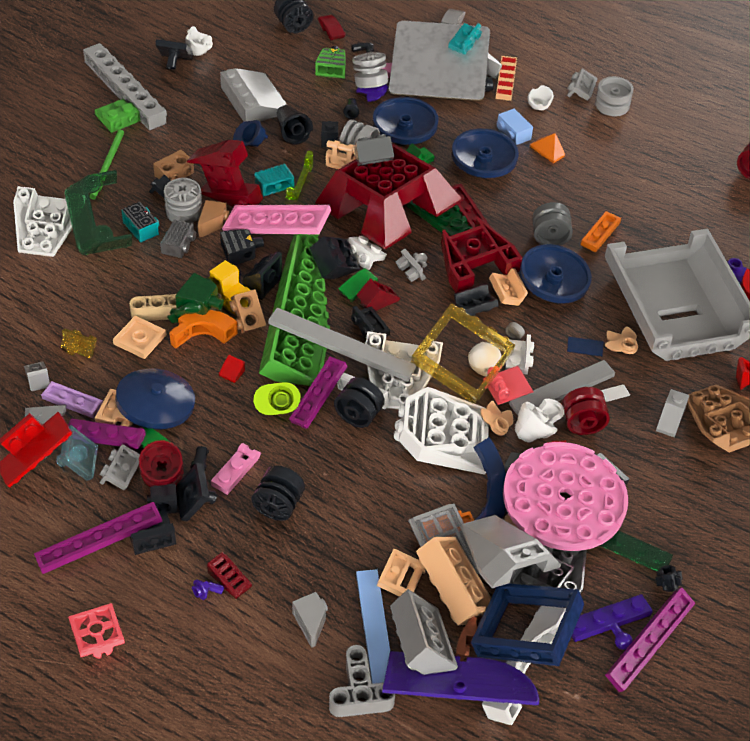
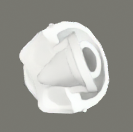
M544 399L539 407H535L534 404L528 401L523 403L518 413L515 432L518 438L525 442H533L537 438L544 439L550 437L557 432V428L553 423L563 417L564 407L553 399Z

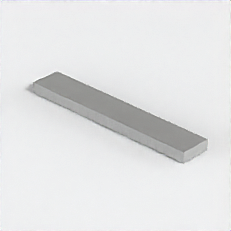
M603 360L535 389L533 393L511 400L509 405L518 415L520 407L527 401L534 404L535 407H539L544 399L560 401L569 392L577 388L592 387L614 377L615 371Z

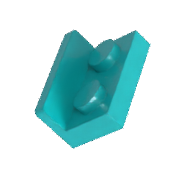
M464 23L449 42L448 48L465 55L468 50L472 49L476 39L479 40L481 37V24L477 23L475 27Z

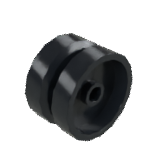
M359 377L351 378L334 400V407L339 416L347 423L360 428L368 427L385 405V398L380 389L371 381Z

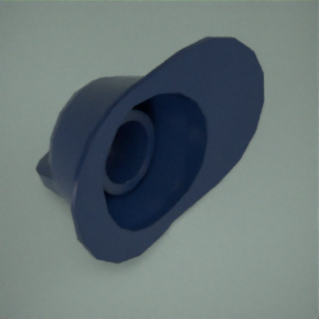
M259 120L241 123L233 136V140L243 141L244 145L255 147L259 146L263 140L268 139L265 128L261 126Z

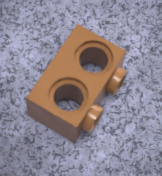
M179 150L153 163L154 176L160 179L165 175L171 181L185 178L194 173V164L187 163L190 157L182 150Z
M256 290L231 297L230 307L232 312L236 314L237 329L241 330V333L266 326ZM240 299L247 300V308L240 305ZM246 316L253 319L254 323L252 326L246 323Z

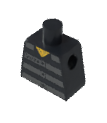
M248 229L220 231L221 247L226 260L232 265H238L255 259V249L264 247L262 236L252 238Z

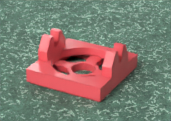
M112 603L68 617L80 657L93 654L94 657L99 659L102 653H106L108 656L113 651L114 646L125 643ZM103 617H105L109 621L102 622L101 620ZM82 624L87 626V628L80 630ZM94 624H100L103 628L98 633H92L90 627ZM113 627L111 637L104 641L102 635L105 630ZM90 635L96 638L97 643L89 644L82 640L81 637Z

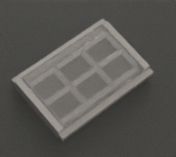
M454 503L409 519L408 522L420 547L433 537H456L476 573L479 574L461 529V525L464 522Z

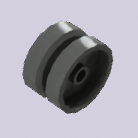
M549 202L542 204L533 212L534 237L540 245L552 244L561 246L570 240L573 228L570 211L565 205Z

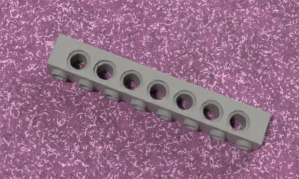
M99 43L83 49L85 63L120 100L124 99L127 103L131 102L139 110L140 121L149 130L166 124V109L161 107L157 100L149 94L148 90H145L140 82L136 81L132 74L117 61L116 57L109 53L107 48H104Z

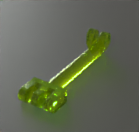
M308 151L305 155L304 166L295 189L286 188V198L289 200H297L299 198L308 172H311L313 168L312 151Z

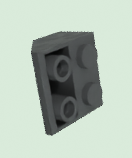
M385 134L375 136V139L370 140L368 137L360 138L353 147L358 166L391 161L394 158L391 136L386 137Z

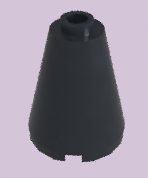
M283 105L277 110L281 135L285 141L297 145L308 140L309 134L313 131V123L306 114L288 105Z

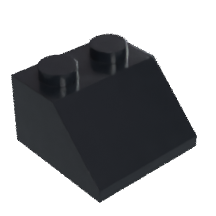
M278 251L263 257L243 277V286L248 287L250 290H256L260 300H263L281 279L282 253Z

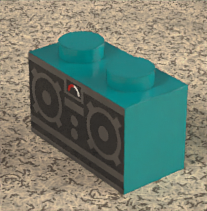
M141 202L121 209L123 223L140 243L159 235L158 227L160 224L158 219L153 217L149 209L144 207Z

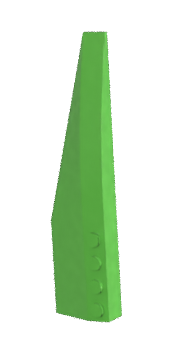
M294 234L280 279L273 312L276 308H280L330 329V325H327V320L329 319L328 312H326L327 298L324 296L326 290L325 279L322 278L309 249L318 241L319 234ZM269 325L259 374L277 382L311 386L324 366L327 348Z

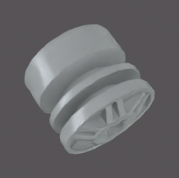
M368 52L352 58L353 64H355L353 69L360 71L354 75L357 87L373 88L388 83L387 70L382 69L386 67V62L384 61L386 56L384 53Z
M351 119L346 123L342 131L340 142L345 145H355V142L360 138L368 137L369 140L375 139V136L380 135L379 128L370 125L364 126L363 123H357V121Z
M178 178L168 182L164 188L167 218L171 222L176 219L189 222L190 224L197 221L202 213L200 185L189 178Z

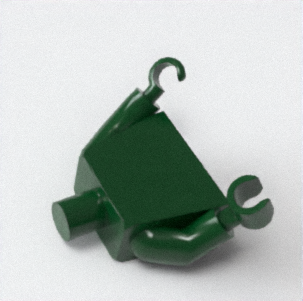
M193 273L175 295L176 309L172 308L167 318L174 324L178 322L179 317L185 314L197 313L205 315L211 307L220 310L224 300L218 298V287L210 277L203 278Z

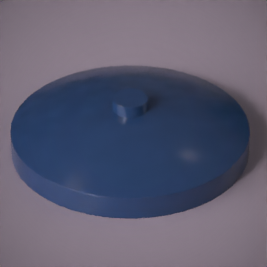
M398 97L386 100L375 109L373 114V126L379 128L380 135L391 136V142L397 144L411 145L412 143L424 142L430 139L438 129L439 118L435 109L428 103L415 98Z
M472 129L456 137L452 145L451 155L454 163L464 172L482 178H496L508 174L515 168L519 151L515 142L501 132L491 129Z
M545 244L533 247L526 252L520 265V276L525 286L533 294L546 301L554 303L577 301L587 293L591 284V271L584 259L574 251L562 246Z
M148 368L126 375L117 386L115 401L120 413L132 423L150 429H168L184 423L191 416L194 410L195 394L190 384L179 375L163 369Z

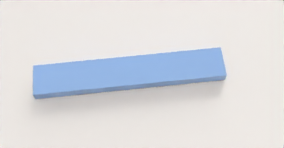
M378 569L356 571L372 684L383 683L390 646L381 588L376 586L379 581Z

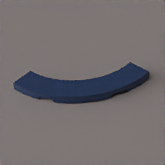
M488 437L473 447L488 476L487 502L475 520L493 515L502 519L506 510L503 499L506 472L494 443Z

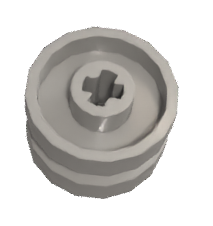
M616 76L602 79L598 86L595 101L596 108L601 113L609 116L626 114L631 104L634 90L633 85L628 80Z

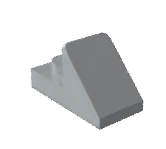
M43 361L24 366L31 391L48 387L50 384L49 377Z

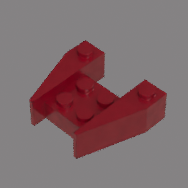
M226 140L199 148L187 160V163L201 164L207 183L201 188L202 195L232 207L235 205H258L264 199L259 184L244 183L239 165L248 156L243 141Z
M476 218L475 228L449 236L446 230L442 231L441 247L448 282L455 293L472 288L475 275L471 269L494 261L503 275H507L512 268L516 269L517 272L520 271L523 258L516 247L480 218Z

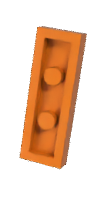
M606 211L581 240V246L597 252L620 224L621 218Z

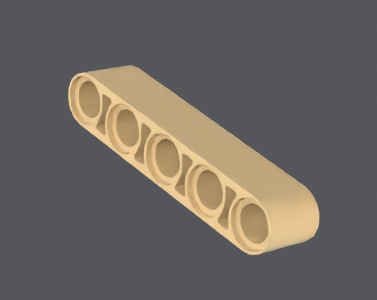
M176 294L132 298L129 303L131 317L137 316L146 321L169 320L167 316L170 315V310L172 308L176 309ZM211 307V309H210V310H215V311L222 312V308H221L220 310H218V309H216V308Z

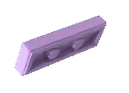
M53 381L41 394L43 400L56 405H66L67 409L90 418L96 416L103 403V400Z

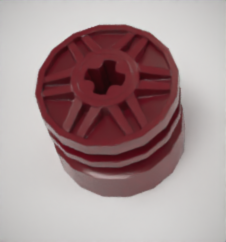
M165 440L154 441L147 444L141 451L139 468L141 477L149 488L150 486L175 484L176 487L182 480L184 474L182 454L179 448L172 442ZM158 468H166V471L163 472V470H159Z

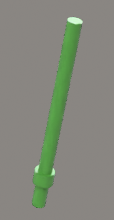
M118 130L99 175L92 184V191L89 197L93 200L96 199L98 192L102 190L103 181L124 135L123 130Z

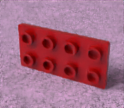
M59 412L54 414L44 424H41L29 413L0 438V444L10 452L0 461V474L9 488L18 483L25 474L34 469L40 461L49 456L55 448L72 435L70 428Z

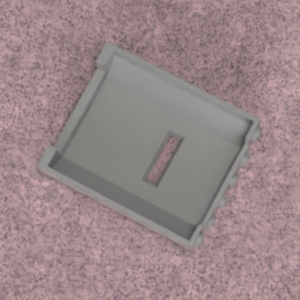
M708 229L691 231L688 244L625 254L627 248L625 242L607 244L605 259L651 351L665 361L712 354L720 351H730L750 339V301ZM695 310L698 314L663 321L660 317Z

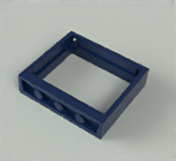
M512 583L496 587L471 641L477 657L559 666L585 605L579 589ZM508 603L566 608L552 644L493 638Z

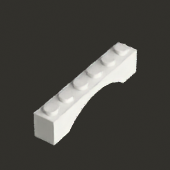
M541 606L535 613L529 627L525 629L521 641L552 644L566 608ZM506 661L507 664L519 669L524 674L531 664ZM483 701L482 703L488 719L508 725L513 724L522 708L521 704L489 701Z

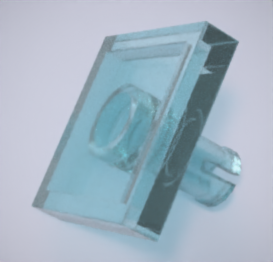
M70 425L68 427L72 435L62 443L61 454L57 455L56 462L60 467L68 466L86 481H89L94 477L98 446Z

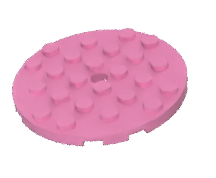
M552 442L545 443L543 446L535 449L532 447L526 450L510 465L504 481L503 499L506 510L514 524L520 530L536 538L542 545L564 551H580L605 543L621 527L628 508V494L625 483L616 474V468L607 459L603 460L595 455V451L577 444ZM560 493H568L571 497L564 500L565 498Z

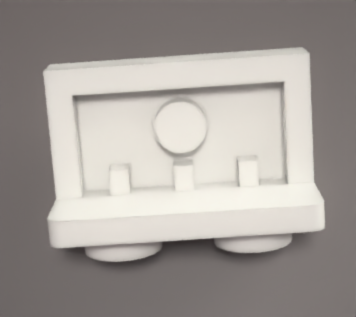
M364 236L348 238L352 252L361 267L370 270L374 261H384L387 254L381 251L382 249L379 246L371 244L368 238Z

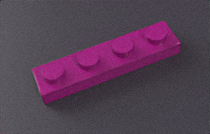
M331 356L328 358L298 407L289 418L291 423L308 429L348 367L344 361Z
M71 419L68 424L72 432L68 439L119 447L123 444L133 449H139L146 435L145 430L142 428L78 419Z

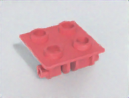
M519 366L502 372H498L496 368L490 367L487 371V377L483 378L497 405L533 393Z

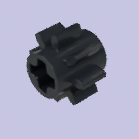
M665 565L656 572L657 586H662L664 591L673 592L679 586H682L681 570L676 571L674 566Z

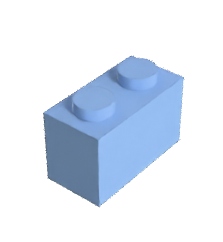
M515 109L498 114V130L511 138L516 145L531 140L533 126Z

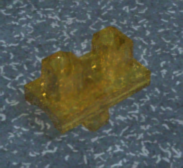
M68 329L62 330L63 339L61 347L67 349V354L74 355L77 353L87 358L93 357V351L97 343L96 337L91 335L89 337L83 336L76 329L72 331Z

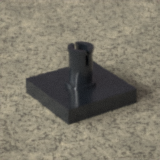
M156 39L155 46L160 54L168 57L166 68L176 70L178 58L193 60V53L188 44Z
M196 463L176 485L180 519L188 522L205 502L213 504L216 501V491L208 490L203 464Z

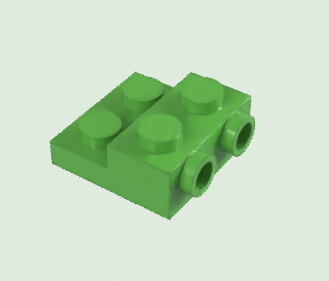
M124 99L95 110V115L111 133L140 122L139 110L131 102L127 103Z

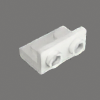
M527 334L526 341L507 339L505 370L519 366L523 374H528L529 367L533 366V356H530V353H533L534 342H531V335Z

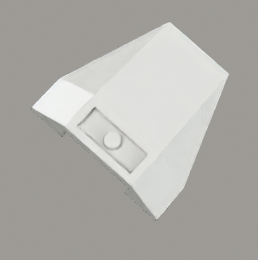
M18 186L14 198L18 252L54 257L82 215L87 195L69 193L68 199L38 196L35 188Z
M367 332L365 344L416 365V369L408 382L367 365L369 380L377 387L388 392L389 406L387 408L399 409L400 405H404L407 397L427 386L440 362L443 342L424 340L422 346L386 340V334Z

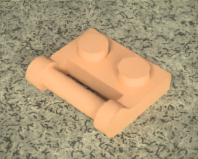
M393 549L376 586L400 597L407 589L412 592L415 591L420 577L426 572V569L420 564L418 559ZM411 567L414 569V572L407 587L404 588L400 585L408 568Z

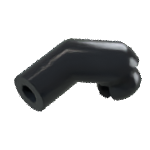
M371 42L352 44L351 50L352 52L366 50L367 53L374 52V45Z

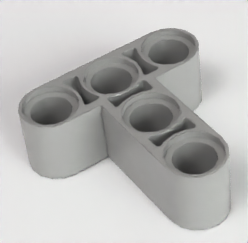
M360 645L350 646L346 651V672L349 686L338 687L331 691L329 696L330 713L336 717L390 711L394 706L395 694L383 693L384 682L371 684L366 650ZM353 658H358V659H360V660L354 661V660H352V659H353ZM355 678H362L363 680L357 681ZM384 695V696H388L389 698H388V699H383V698H381V696ZM364 698L366 701H359L358 699ZM339 700L343 701L344 703L337 704L335 702Z

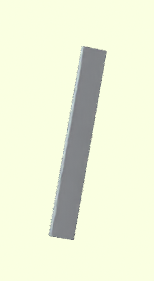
M276 308L269 318L268 324L407 382L416 369V365L280 308Z

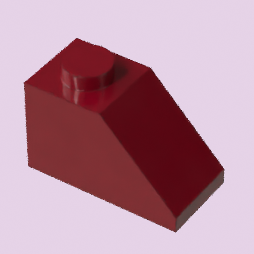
M369 279L357 294L363 307L368 308L372 306L376 311L401 299L391 287L373 279Z

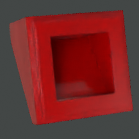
M228 355L219 372V376L235 383L245 372V362L232 355Z

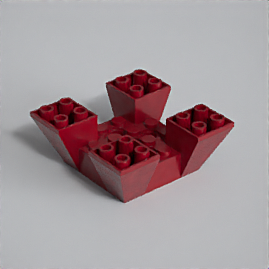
M393 143V160L358 166L356 159L336 170L315 202V205H329L331 209L329 214L337 219L363 204L367 205L368 208L361 234L385 250L411 234V228L403 206L413 200L414 204L438 217L462 201V198L435 167Z

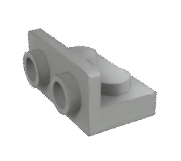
M582 68L571 77L572 82L567 88L569 90L567 96L570 97L575 92L588 101L593 93L597 78Z
M121 444L118 450L113 449L108 457V460L111 462L109 465L105 464L99 474L102 476L99 483L103 485L105 481H108L125 490L139 465L140 454Z

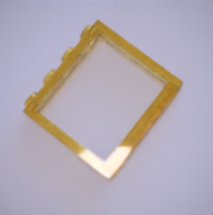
M451 303L413 353L411 363L471 403L476 404L514 352L515 344L510 342L508 337L498 334L493 327H487L481 323V320L476 316L467 314L462 307L458 308ZM451 318L504 352L478 389H475L424 355Z

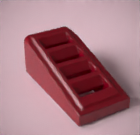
M223 552L207 563V572L220 585L224 586L235 599L252 587L251 582ZM233 576H235V578H234L233 580H231L230 582H228L229 579H231ZM237 583H242L237 588H233V586H235Z

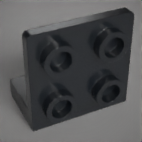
M166 509L158 511L163 522L131 534L130 540L135 555L176 545L173 523L170 524Z

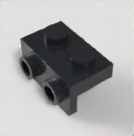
M481 284L454 293L456 310L466 317H473L476 313L491 311L492 308L498 307V299L489 294L487 284Z
M357 306L352 307L351 320L354 325L359 327L364 337H367V332L386 334V337L390 335V329L372 306L361 311Z

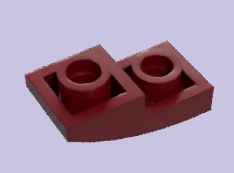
M333 15L318 17L321 28L327 32L330 41L345 37L346 34L342 26Z

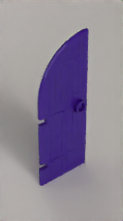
M390 651L382 689L383 693L539 705V695L533 682L519 669L507 663L467 657V661L464 662L460 661V656H454L458 666L456 670L423 675L417 670H411L406 665L404 652Z

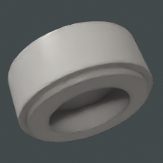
M515 322L509 323L505 329L507 335L513 340H520L525 334L523 327Z

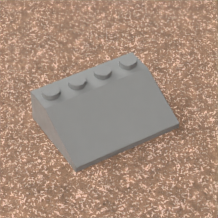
M237 68L220 72L221 88L243 122L263 121L277 117V110L281 106L287 105L265 73Z

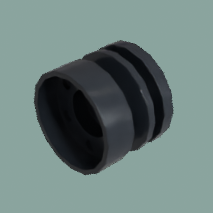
M304 0L275 1L274 14L290 33H300L309 27L313 20V12Z
M271 466L266 470L261 483L251 497L252 504L261 514L270 519L278 521L288 520L305 490V483L293 470L283 466Z

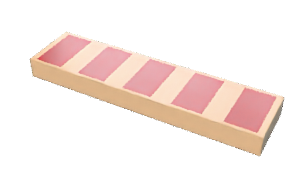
M501 57L502 67L499 71L496 99L509 101L512 99L517 62L515 57Z

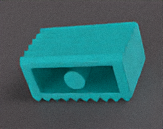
M283 164L274 168L271 167V169L261 170L258 173L255 172V184H259L262 195L267 196L293 188L294 176L287 165Z

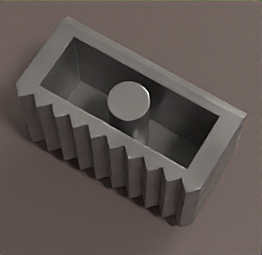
M174 219L160 243L161 253L182 258L185 253H188L190 242L194 241L196 237L194 224Z

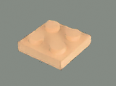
M134 316L114 337L113 344L145 359L164 339L167 333L165 329Z

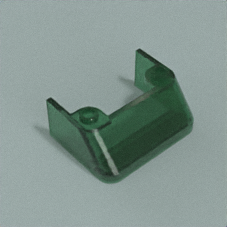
M116 170L87 175L65 190V200L76 247L81 254L88 255L132 246V234L114 237L110 227L106 225L96 226L89 194L97 192L100 186L117 183Z

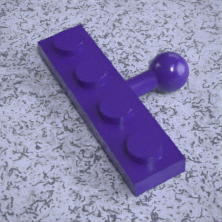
M640 594L580 615L571 637L574 642L612 630L615 635L616 646L621 650H626L633 640L628 633L621 630L620 626L651 616L653 610L643 595Z

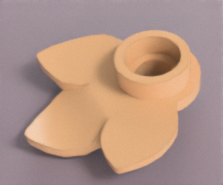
M626 326L621 334L607 331L606 337L608 342L605 343V346L609 350L614 352L622 351L626 354L637 352V335L631 328Z
M491 401L486 409L481 408V416L490 425L492 431L499 436L505 435L513 424L512 411L506 410L501 412L494 401Z

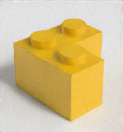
M226 260L209 271L210 278L218 287V293L224 300L223 306L232 312L230 307L231 297L251 290L239 283L238 268ZM240 299V305L247 308V300Z

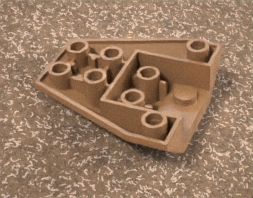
M719 385L709 386L708 388L688 394L690 396L687 406L701 433L729 453L750 445L749 398Z

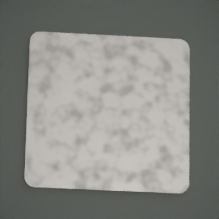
M416 21L398 22L389 92L394 95L482 100L485 94L490 29L481 26V37L479 40L476 39L472 49L463 55L448 48L449 42L462 25Z

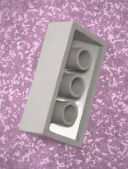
M407 589L390 605L393 614L392 618L397 628L396 632L400 638L401 649L405 655L406 665L411 670H417L423 675L456 670L458 666L439 609Z

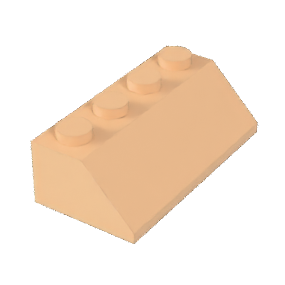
M433 537L419 548L416 553L419 556L420 564L427 570L431 583L439 591L440 599L448 607L452 620L457 625H466L472 617H477V620L481 619L491 597L456 537Z

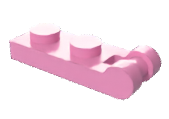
M242 443L237 452L211 480V486L228 495L258 461L261 453L255 449H249L248 445Z

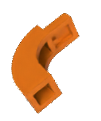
M209 310L205 315L197 313L185 314L178 318L179 326L174 327L169 332L170 343L174 348H178L191 337L200 334L211 335L224 344L238 334L237 321L229 315L215 310Z

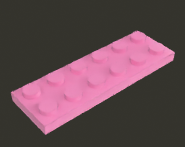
M235 205L222 229L223 231L248 229L250 234H320L331 209L329 205Z

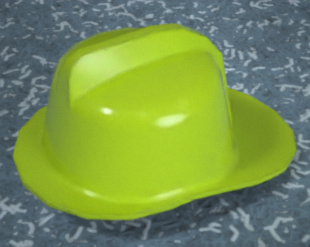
M288 382L267 384L256 390L253 402L255 408L264 415L285 414L294 411L298 407L301 395L298 388Z

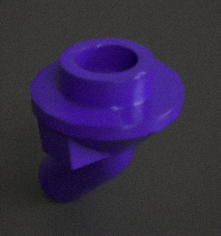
M198 579L194 580L192 586L194 595L202 600L207 598L208 591L222 594L224 589L222 585L207 581L203 582Z

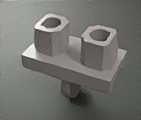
M403 249L401 251L402 257L396 261L398 268L403 271L410 267L405 272L410 282L418 278L422 281L425 280L426 276L422 273L423 268L427 266L428 258L425 253H414L412 257L406 249Z

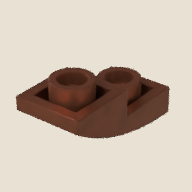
M472 617L468 621L458 640L455 656H460V661H464V658L469 657L470 647L473 648L471 641L478 628L476 626L477 617Z

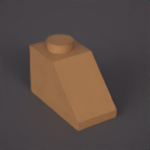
M205 201L198 222L199 237H204L223 228L225 221L229 217L226 203Z

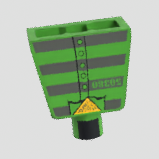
M332 46L331 49L323 48L316 60L315 75L345 79V51L340 50L337 46Z

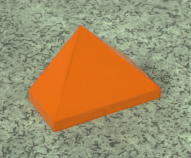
M556 133L541 137L530 144L532 149L552 163L565 157Z

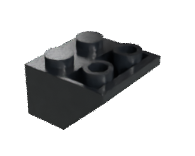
M323 236L309 248L323 279L335 280L360 270L357 258L354 256L347 239Z

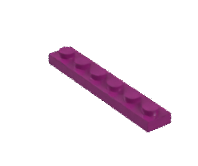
M151 502L36 552L34 555L42 574H45L129 537L132 533L145 530L163 521L154 502Z
M682 587L677 588L605 674L619 692L625 691L695 605V602Z

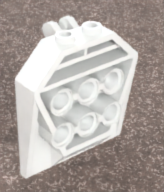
M426 387L406 398L404 405H400L398 417H401V419L395 422L396 431L394 432V439L400 441L417 461L486 474L481 460L473 448L488 438L489 424L481 416V408L485 407L430 387Z

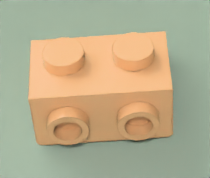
M514 268L507 275L492 273L489 277L499 300L503 304L519 306L528 294Z

